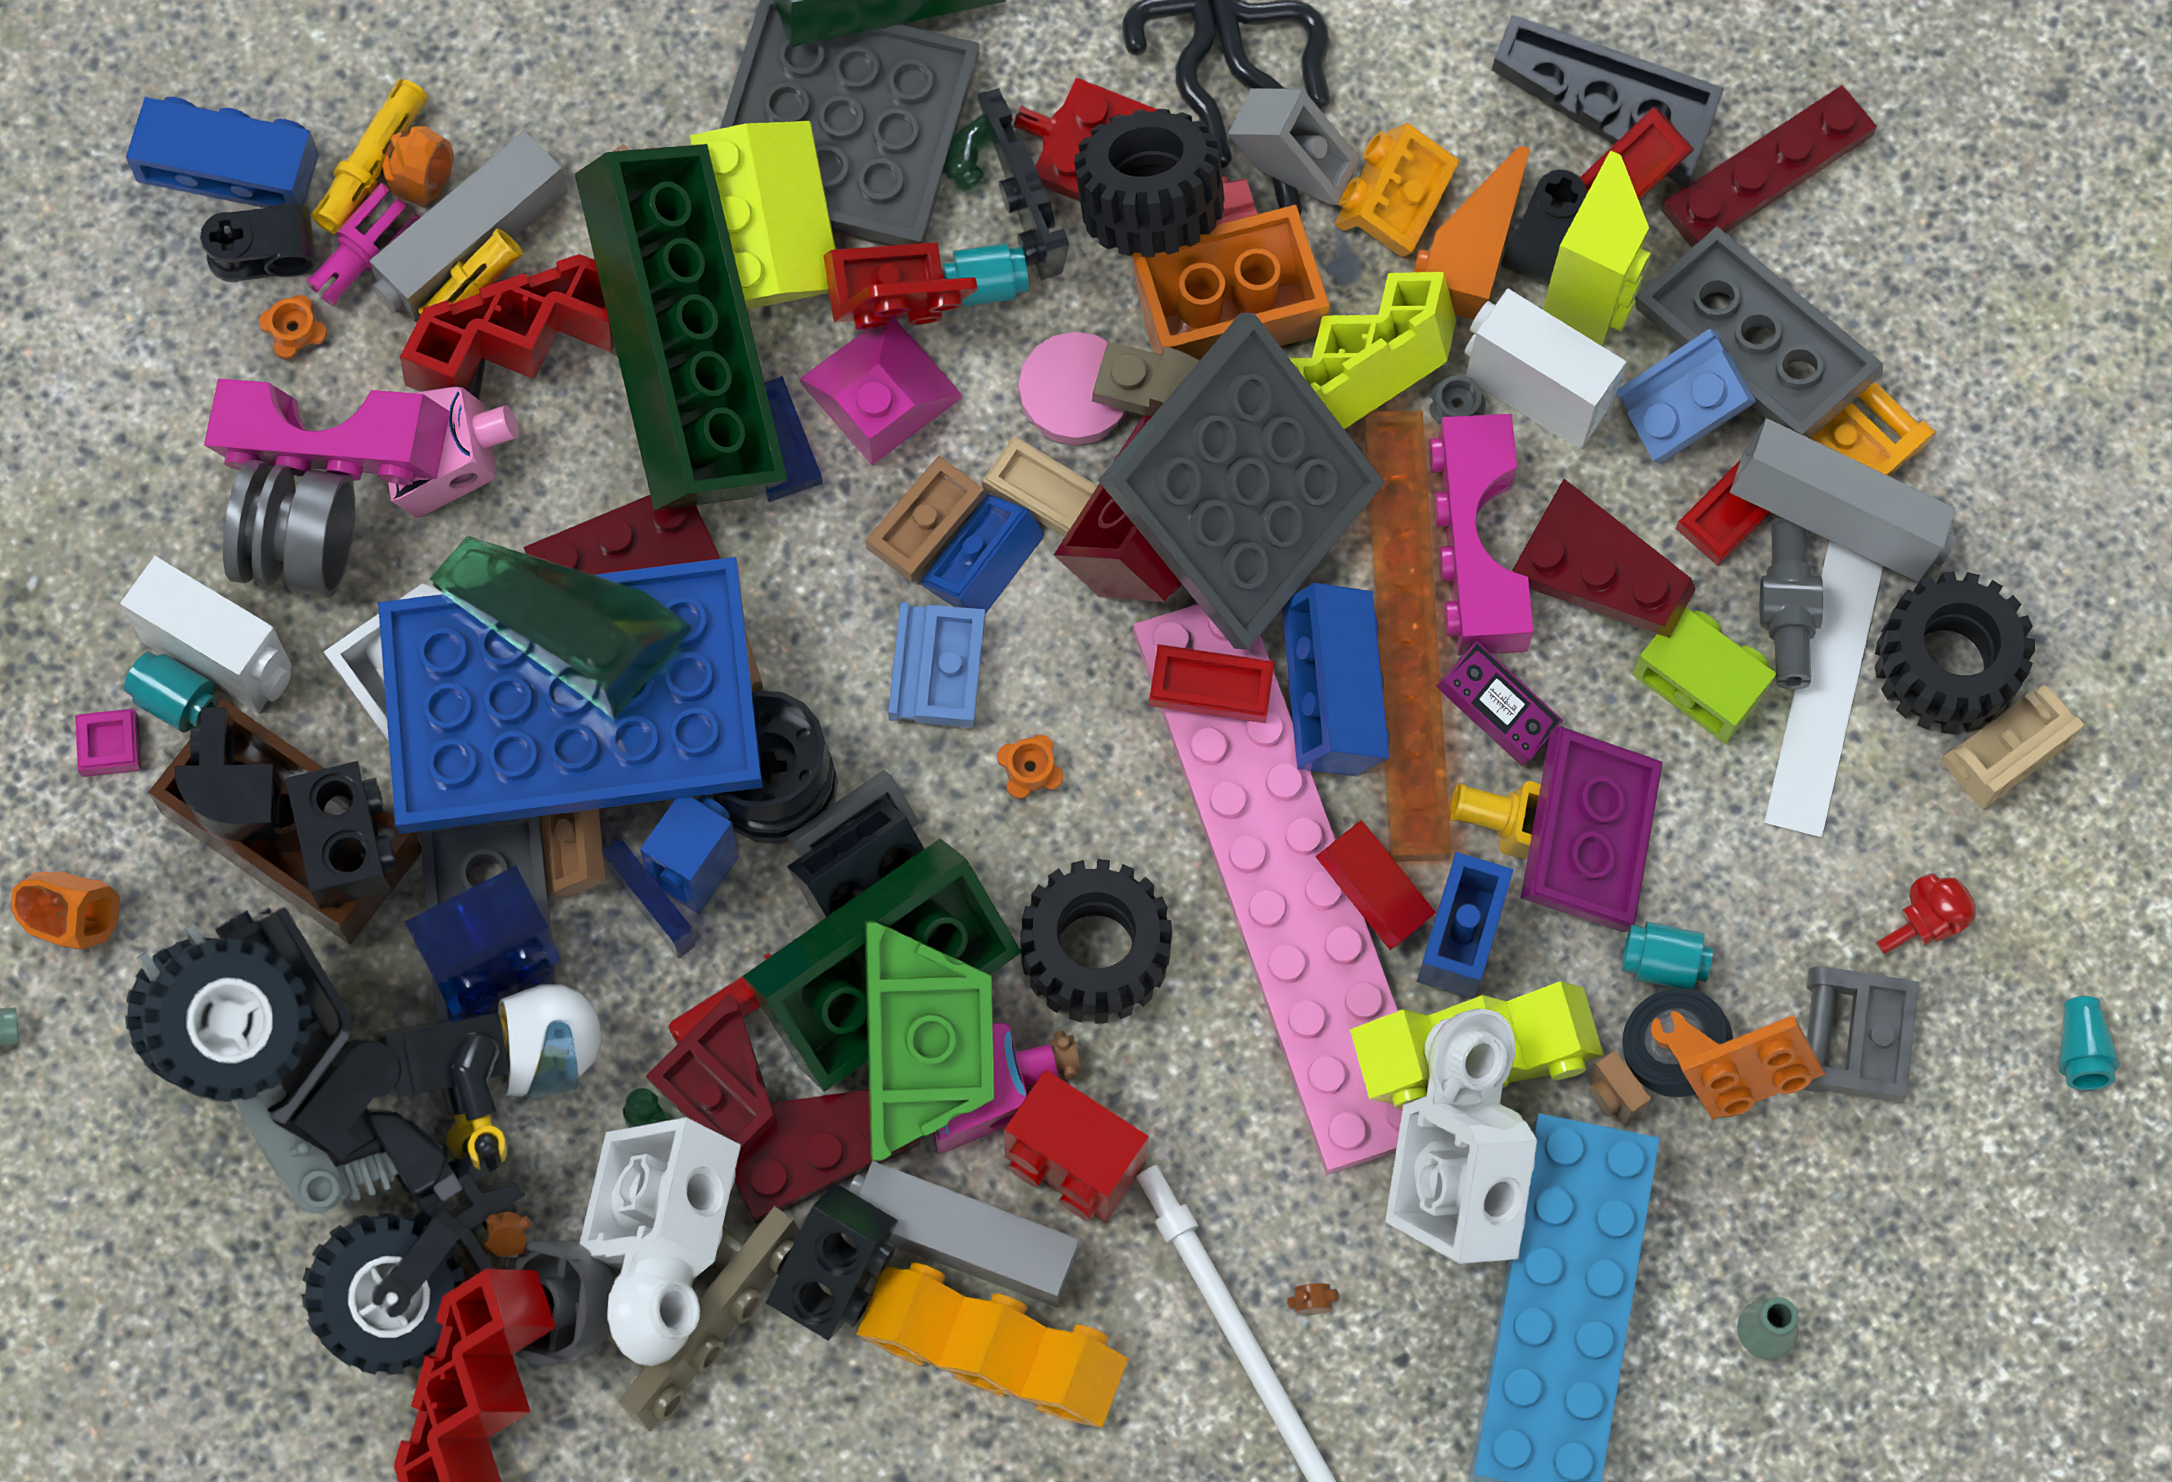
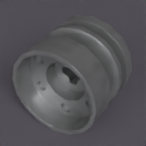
M256 460L245 461L237 474L231 490L224 521L223 564L227 578L232 582L245 584L254 577L259 586L270 587L275 584L284 567L285 582L290 591L323 597L334 595L347 566L353 537L355 491L354 483L350 476L309 470L305 472L296 489L294 473L289 466L280 464L274 466L271 470L266 462Z

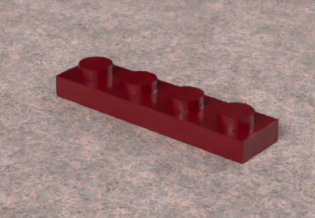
M1842 84L1688 185V188H1683L1665 200L1661 211L1692 248L1716 226L1727 233L1871 138L1875 133L1877 125Z

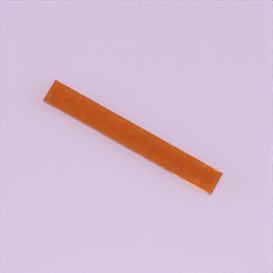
M1423 410L1370 412L1364 416L1363 420L1365 457L1385 482L1370 500L1368 507L1374 607L1378 620L1377 640L1380 670L1383 678L1382 689L1389 748V759L1384 761L1389 854L1395 862L1449 860L1451 856L1442 700L1441 691L1435 687L1440 681Z

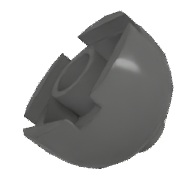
M562 1240L527 1243L524 1247L526 1251L517 1258L508 1259L501 1269L537 1270L556 1328L515 1354L532 1365H560L580 1360L596 1351L611 1333L607 1314L609 1294L615 1282L613 1272L608 1265L592 1257L590 1250L578 1242Z

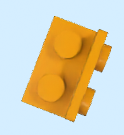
M1407 122L1387 132L1380 131L1370 140L1362 156L1366 163L1359 177L1354 178L1347 185L1338 203L1342 209L1334 223L1343 232L1356 226L1360 227L1400 257L1411 254L1414 251L1460 161Z

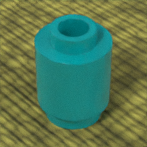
M1007 243L953 250V262L943 264L944 279L976 278L978 291L962 300L963 307L1015 300L1016 294L1029 291L1027 266L1022 247L1009 248Z
M151 652L142 654L135 661L125 679L124 691L132 696L134 705L183 733L189 731L194 726L197 728L201 726V708L216 707L217 698L213 696V681L166 654L158 656Z
M1648 921L1645 927L1631 924L1625 942L1621 971L1635 974V980L1671 988L1693 989L1696 981L1706 982L1708 979L1713 947L1703 945L1704 933Z

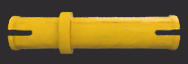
M398 79L352 154H350L347 160L339 162L333 171L335 179L330 185L331 187L311 214L313 221L322 229L336 235V232L357 210L365 197H369L378 187L377 178L381 174L383 162L392 144L391 135L408 131L417 114H419L429 100L427 93L420 86L407 79Z

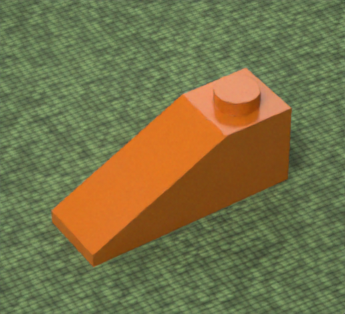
M1519 146L1436 231L1431 251L1419 250L1413 272H1444L1454 312L1457 316L1474 320L1484 304L1490 299L1525 173L1530 148Z

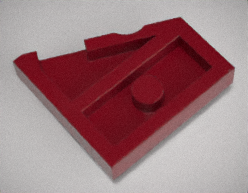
M730 994L645 1076L685 1117L740 1144L738 1159L777 1121L740 1007L736 999Z

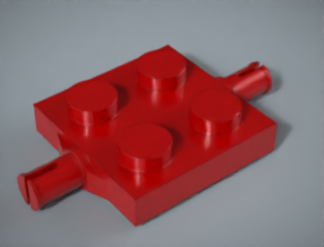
M1076 77L1063 106L1054 113L1052 118L1025 108L1022 105L1018 110V114H1016L1013 128L1043 139V150L1035 165L1043 186L1046 189L1080 202L1074 160L1075 154L1079 153L1078 146L1083 138L1092 137V129L1099 124L1107 125L1110 123V118L1119 114L1127 116L1133 114L1134 110L1145 109L1146 112H1155L1157 109Z

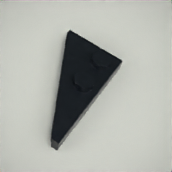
M1000 88L978 93L977 98L1005 176L1004 180L999 181V188L1005 208L1009 214L1018 213L1024 232L1017 234L1019 247L1023 248L1026 265L1031 266L1035 264L1041 280L1063 274L1070 244L1064 229L1049 232V229L1055 227L1051 200L1040 180L1024 140H1017L1011 123L1013 121L1012 114L1006 100L1003 98Z

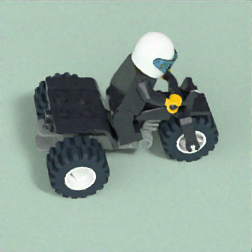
M281 907L275 912H272L270 908H265L253 918L248 910L215 928L220 939L203 938L197 927L191 924L183 929L188 939L176 942L166 949H161L152 956V959L147 952L137 956L141 969L135 976L137 979L132 990L129 989L126 1000L128 1011L127 1015H125L126 1029L129 1030L132 1040L130 1043L135 1053L140 1056L146 1067L165 1081L201 1098L218 1102H232L289 1197L296 1205L311 1213H324L332 1210L340 1201L348 1196L354 1201L361 1199L357 1188L359 1185L363 1184L365 1193L368 1195L376 1194L372 1181L377 1179L381 1189H390L389 1182L395 1180L393 1176L397 1178L405 1192L411 1193L419 1208V1212L413 1219L399 1217L392 1213H378V1216L373 1217L362 1215L352 1218L353 1223L345 1227L339 1225L329 1232L332 1237L324 1245L320 1243L317 1245L312 1253L315 1257L312 1266L305 1269L303 1281L306 1283V1293L302 1294L303 1308L307 1310L309 1317L307 1322L312 1332L319 1338L325 1348L346 1365H352L359 1368L362 1372L376 1375L377 1371L386 1372L389 1375L403 1374V1368L413 1366L418 1369L422 1367L425 1356H429L436 1351L443 1325L435 1321L442 1297L460 1286L461 1280H465L463 1268L456 1263L454 1258L456 1253L452 1249L453 1245L457 1242L476 1274L486 1268L494 1269L470 1229L482 1223L485 1230H487L486 1220L491 1214L501 1212L516 1213L518 1210L514 1202L525 1195L519 1183L513 1181L478 1188L475 1184L477 1180L496 1170L501 1162L505 1161L507 1156V1145L501 1130L492 1125L491 1115H489L497 1112L488 1084L489 1078L500 1076L504 1095L523 1097L524 1101L575 1091L578 1088V1078L594 1063L601 1046L600 1023L594 1006L579 991L562 984H542L501 999L498 1012L484 1011L373 1033L374 1040L365 1038L346 1042L352 1031V1018L349 1010L286 907ZM441 1089L448 1115H454L455 1124L450 1128L446 1142L456 1158L447 1162V1155L444 1152L446 1149L411 1120L405 1119L399 1113L391 1110L368 1109L367 1106L373 1098L386 1094L399 1098ZM460 1192L465 1202L448 1212L443 1202Z

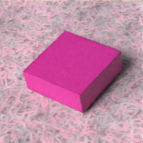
M134 708L75 715L78 772L82 777L141 771L139 719Z

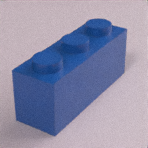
M144 97L126 159L136 182L267 208L281 203H294L304 206L319 154L311 131L292 120L276 119L274 122L253 119L246 113L233 108H221L219 111L198 108L191 102L178 97H166L164 100Z
M1313 583L1294 594L1282 608L1297 769L1357 776L1389 759L1390 734L1385 719L1383 699L1384 677L1380 670L1377 640L1378 620L1374 611L1373 591Z

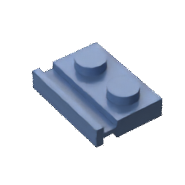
M1708 329L1617 389L1616 394L1618 398L1622 399L1629 411L1627 414L1654 462L1662 464L1756 403L1732 356L1723 347L1720 341L1722 338L1718 331Z
M900 602L888 710L890 721L910 719L915 720V723L974 728L985 609L929 604L926 607L909 606V603Z

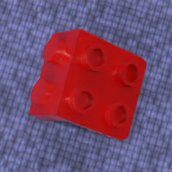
M938 242L830 250L823 255L833 322L854 321L855 329L863 330L882 327L889 324L888 318L907 317L909 325L935 323L942 320L943 312L963 307L962 300L978 291L977 281L974 277L943 279Z

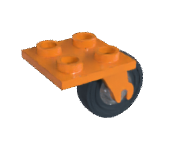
M1671 988L1649 996L1633 1010L1623 1031L1622 1045L1624 1057L1636 1079L1651 1091L1663 1096L1686 1097L1697 1094L1712 1120L1721 1116L1733 1117L1741 1115L1750 1110L1754 1103L1778 1093L1791 1094L1807 1087L1811 1080L1825 1075L1819 1059L1794 1015L1733 1039L1731 1025L1720 1006L1707 995L1693 989Z

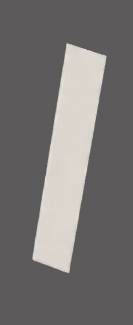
M1830 540L1821 574L1823 582L1822 626L1820 629H1816L1815 636L1810 639L1811 683L1806 688L1795 689L1764 821L1767 824L1821 838L1883 570V565Z

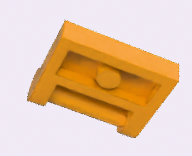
M1874 382L1858 398L1901 438L1896 444L1852 402L1810 439L1890 477L1911 457H1914L1925 448L1937 432L1925 420L1918 423L1879 384Z

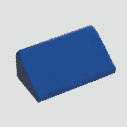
M987 493L920 583L924 588L953 607L985 609L986 614L1043 539L1044 532L1028 509Z

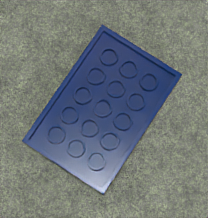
M736 557L378 602L395 826L399 834L763 787L739 567Z

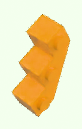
M916 1262L911 1263L909 1270L887 1266L878 1278L856 1335L907 1362L923 1367L924 1362H927L937 1368L947 1370L955 1375V1380L1002 1398H1004L1005 1394L1021 1400L1033 1402L1037 1405L1036 1411L1057 1419L1103 1428L1129 1359L1107 1346L1109 1337L1106 1334L1080 1324H1075L1072 1332L1047 1328L1025 1315L1027 1306L1024 1303L1003 1294L993 1293L990 1301L965 1297L943 1284L946 1276L942 1272Z

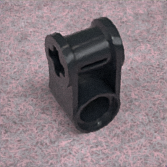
M1564 169L1552 170L1543 175L1536 186L1523 218L1519 219L1501 261V266L1544 284H1550L1560 244L1587 195L1586 186L1580 176ZM1555 199L1565 202L1561 209L1552 206Z
M281 203L262 209L221 212L206 220L201 229L200 239L203 249L207 253L206 259L210 271L218 279L225 282H239L274 276L295 277L311 272L316 266L310 211L307 207L300 204ZM229 226L231 232L226 233L224 227ZM233 244L234 249L226 251V245ZM229 262H234V269L230 268Z

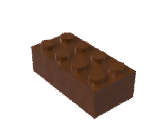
M222 699L216 707H226L236 725L235 765L273 764L282 781L280 841L228 840L211 833L197 821L178 789L174 766H199V764L192 763L190 740L151 787L148 794L162 815L351 945L420 856L421 844L416 833L399 834L395 826V816L386 810L385 813L374 815L379 836L389 834L396 858L397 870L387 872L391 892L319 909L310 893L286 778L325 768ZM346 795L332 798L326 804L324 813L334 816L346 812L352 805L353 798ZM358 851L346 853L339 859L336 870L341 872L355 871L363 864L366 855Z

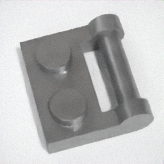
M1817 966L1809 968L1807 989L1812 991L1807 1040L1819 1059L1825 1075L1811 1080L1810 1084L1802 1090L1810 1092L1830 1091L1903 1103L1907 1098L1919 981L1832 967ZM1840 993L1853 995L1845 1070L1828 1067L1836 994Z

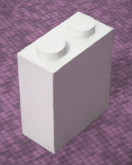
M1507 288L1496 305L1489 301L1484 304L1470 327V331L1474 335L1464 352L1465 355L1470 357L1466 376L1473 379L1486 392L1582 450L1612 407L1627 361Z
M156 556L153 557L120 603L144 645L159 654L170 656L213 681L215 688L258 714L268 700L273 702L281 696L290 681L291 672L289 670L292 665L273 626Z

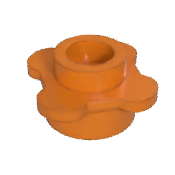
M296 295L292 298L282 299L276 302L270 309L265 310L259 318L261 330L271 335L274 341V353L281 359H291L295 357L297 350L309 344L319 345L327 336L325 325L322 322L316 321L312 313V302L306 296ZM291 323L298 324V328L295 331H289L288 326Z
M1039 734L1033 738L1019 740L1015 744H1005L999 749L997 762L1006 770L1009 779L1006 789L1013 798L1025 799L1031 791L1041 788L1055 790L1062 784L1063 771L1055 766L1052 753L1054 744L1049 737ZM1032 762L1036 765L1034 771L1029 772L1024 768L1025 764Z

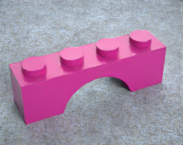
M218 378L204 446L225 457L224 465L236 470H240L245 461L256 460L274 466L280 464L287 465L295 476H303L306 471L311 469H322L330 473L348 475L352 481L360 480L362 473L377 474L379 479L386 482L411 485L414 477L437 479L450 411L424 394L371 390L361 407L345 422L327 430L307 431L300 417L297 399L271 383Z
M1512 414L1442 417L1438 438L1429 439V465L1431 473L1441 474L1442 492L1434 493V518L1436 527L1446 528L1447 546L1439 547L1440 579L1442 582L1451 581L1452 601L1444 602L1446 636H1456L1457 656H1461L1475 641H1478L1491 654L1527 652L1534 633L1528 577L1504 568L1491 558L1484 549L1476 528V516L1483 506L1497 495L1512 488L1517 470Z

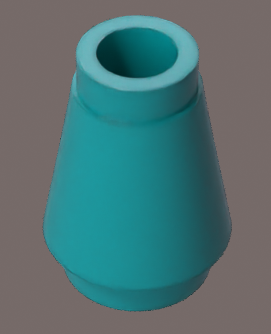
M2091 996L2071 998L2064 1003L2059 1072L2066 1076V1084L2072 1089L2086 1091L2108 1087L2116 1080L2115 1071L2120 1067V1062L2103 1011L2101 1010L2100 1000Z

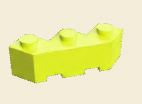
M1388 273L1378 315L1322 316L1312 358H1289L1343 429L1349 427L1448 361L1456 325V316L1445 273Z
M1559 981L1509 1001L1481 995L1431 1015L1402 1009L1350 1029L1369 1099L1391 1103L1395 1109L1401 1110L1403 1105L1427 1096L1430 1073L1429 1064L1425 1057V1043L1428 1034L1440 1021L1452 1018L1462 1012L1480 1008L1498 1012L1509 1022L1515 1037V1058L1502 1089L1507 1087L1509 1083L1549 1075L1551 1080H1563L1582 1074L1587 1070L1585 1062L1604 1056L1584 987Z

